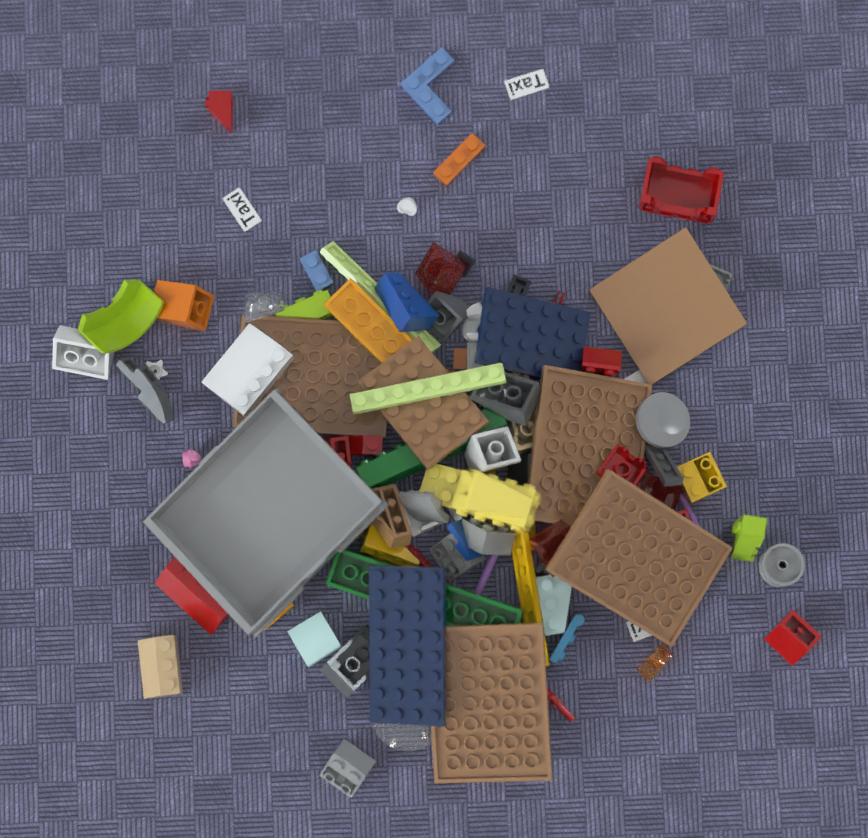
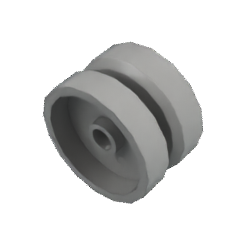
M781 543L765 550L760 557L758 568L762 579L768 585L781 588L787 587L800 579L805 569V563L801 552L796 547L787 543ZM782 562V565H785V568H780L779 563Z

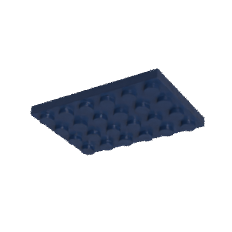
M487 287L484 290L474 363L484 366L502 363L505 371L540 379L542 366L544 365L581 371L583 347L586 346L590 312Z

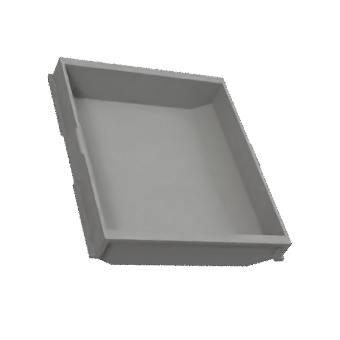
M278 388L274 389L218 446H215L199 462V466L143 521L248 635H254L255 637H258L304 591V585L337 552L342 553L389 506L384 499H380L294 410L281 396L282 393Z

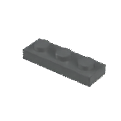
M652 445L645 446L644 453L663 486L682 485L683 477L666 448H657Z

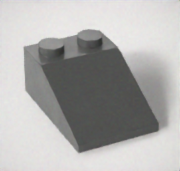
M504 372L506 383L473 390L470 396L471 400L508 421L525 426L531 417L540 394L539 382Z
M365 626L319 670L346 698L370 676L369 630Z

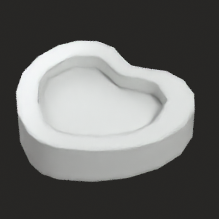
M407 197L398 203L397 209L400 213L414 216L417 212V205L412 198Z

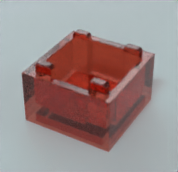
M562 519L528 539L545 569L570 530L569 526Z

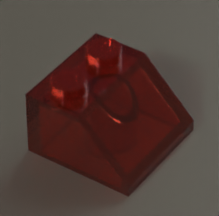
M432 243L415 274L430 294L433 295L438 291L451 295L466 267L457 256L438 244Z

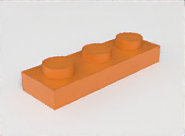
M471 133L433 172V175L447 187L480 154L486 145Z

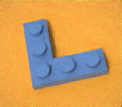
M442 47L400 83V86L437 125L452 114V111L428 87L430 83L454 63V59Z

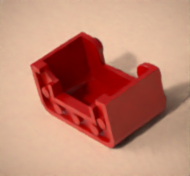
M659 156L649 157L638 209L644 212L700 223H713L717 215L724 172L720 171L719 168L709 167L704 173H700L699 170L693 168L685 170L677 165L667 166L664 158Z

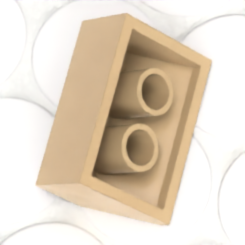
M168 635L138 640L144 699L183 694L177 636Z

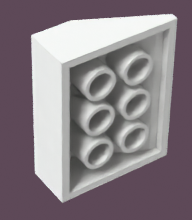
M249 323L201 383L246 418L294 360V357L280 344Z

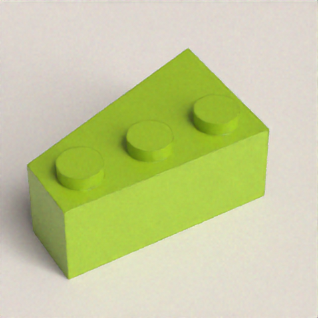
M742 515L735 523H732L731 534H734L730 558L754 562V556L758 553L756 547L760 548L765 537L767 518Z

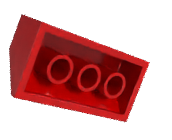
M176 557L165 567L155 582L163 592L210 635L230 616Z

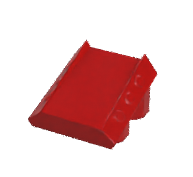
M617 444L596 474L602 478L606 470L609 469L637 487L649 468L646 466L645 460L640 457H634L627 448Z

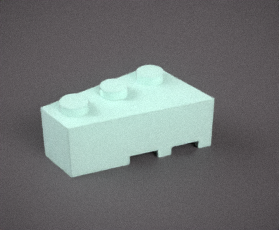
M554 575L536 577L545 636L563 634L566 628L572 586Z

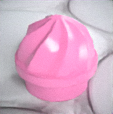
M191 449L188 452H183L184 467L192 469L199 465L201 456L198 452Z

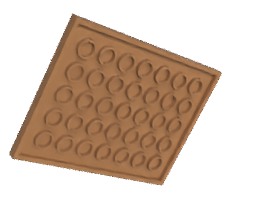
M242 315L240 334L250 323L280 344L294 357V360L255 408L274 389L278 388L282 393L281 396L318 434L344 436L379 435L386 438L387 420L379 410L354 415L350 400V394L363 392L357 381L381 363L339 321ZM235 409L233 417L234 429L245 419Z
M548 365L542 366L540 394L537 404L528 484L535 486V490L541 494L540 505L535 512V521L572 527L601 480V477L596 474L617 444L627 448L634 457H640L644 460L646 441L637 429L636 412L640 403L651 395L652 384ZM641 481L637 485L638 488L641 486Z
M607 469L545 570L672 647L733 547Z
M543 622L446 626V726H431L435 783L552 781Z

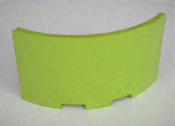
M140 279L124 280L119 291L112 298L113 303L107 308L103 306L91 313L82 314L77 331L100 353L115 352L132 344L151 327L158 317L164 301Z

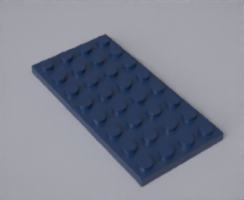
M369 566L370 723L446 726V567Z

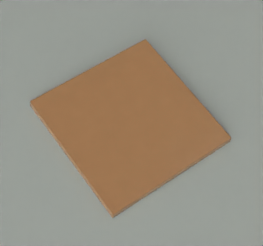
M686 227L589 289L648 384L652 385L748 324Z

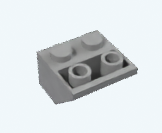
M474 517L462 519L461 523L470 549L480 554H511L516 533L509 530L508 526L499 527L493 525V521L486 520L482 522L474 519Z
M449 534L429 549L439 567H446V579L449 582L486 559L485 556L466 561L455 548L458 541L452 534Z
M344 739L319 776L352 798L376 761Z

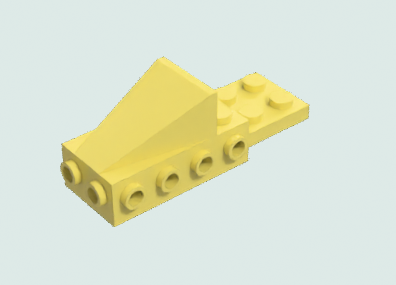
M435 464L429 470L426 469L419 493L423 494L425 491L434 493L435 497L442 501L441 506L456 510V514L467 517V515H472L478 521H493L492 524L499 527L504 525L511 526L510 529L517 532H522V530L530 531L535 521L536 509L541 501V494L535 490V486L529 484L520 486L511 479L501 481L498 480L499 477L496 475H485L474 469L461 471L440 464Z

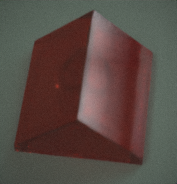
M646 473L640 489L675 511L683 484L664 487L658 476Z

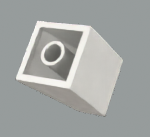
M508 426L472 435L464 454L469 469L480 472L521 462Z

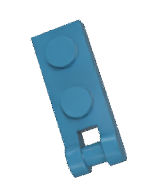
M577 614L572 618L549 658L550 662L554 664L557 661L562 662L567 653L564 651L566 645L569 644L571 646L576 637L573 634L574 631L584 623L582 615Z

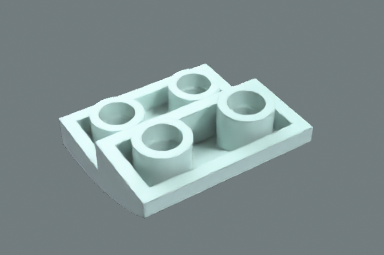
M322 612L317 613L287 631L308 668L342 648Z

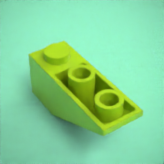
M318 290L313 293L312 297L307 299L302 297L291 306L283 305L279 307L275 314L277 317L325 320L333 316L323 306L330 298L328 290Z

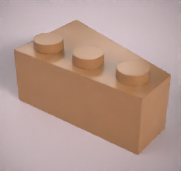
M396 484L372 488L371 490L380 499H384L389 504L372 522L373 526L391 549L410 545L412 531Z

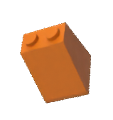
M157 280L154 293L164 301V305L156 321L206 332L215 295L196 285Z

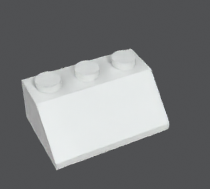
M60 325L53 337L52 369L108 380L114 352L102 354L77 331L78 329Z

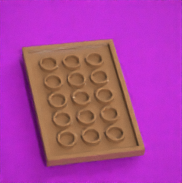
M417 336L358 380L357 383L363 391L449 374V372L420 337ZM465 392L379 409L427 470L489 424L487 418Z

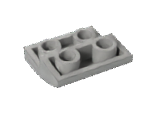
M413 490L399 493L403 506L414 519L448 523L450 515L445 513L444 509L440 507L442 501L436 498L434 493L425 491L423 494Z

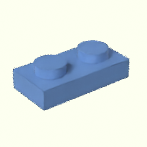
M316 250L299 259L316 291L324 290L334 285Z

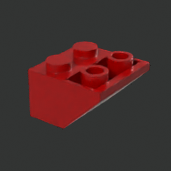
M584 346L581 371L608 377H618L621 371L622 351Z
M790 610L763 640L793 666L822 636L794 610Z

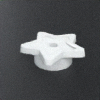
M162 360L156 363L146 362V365L153 371L158 380L160 377L168 375L162 368Z

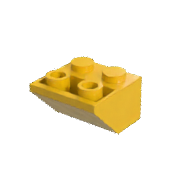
M711 452L677 467L683 477V484L680 486L690 505L727 487Z

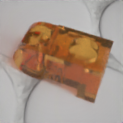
M660 644L636 671L650 682L667 664L673 653L666 646Z

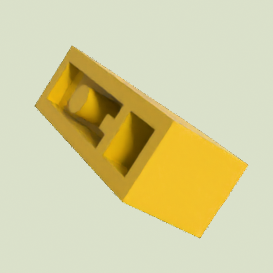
M372 524L367 529L360 549L361 552L398 566L419 565L420 561L405 546L391 549Z

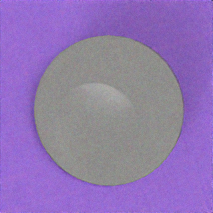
M659 392L648 396L640 403L636 412V425L640 435L647 443L657 448H670L682 442L687 436L690 429V415L687 407L678 397L670 393Z

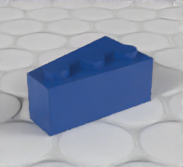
M400 272L385 273L375 286L377 294L399 332L429 330L440 316Z

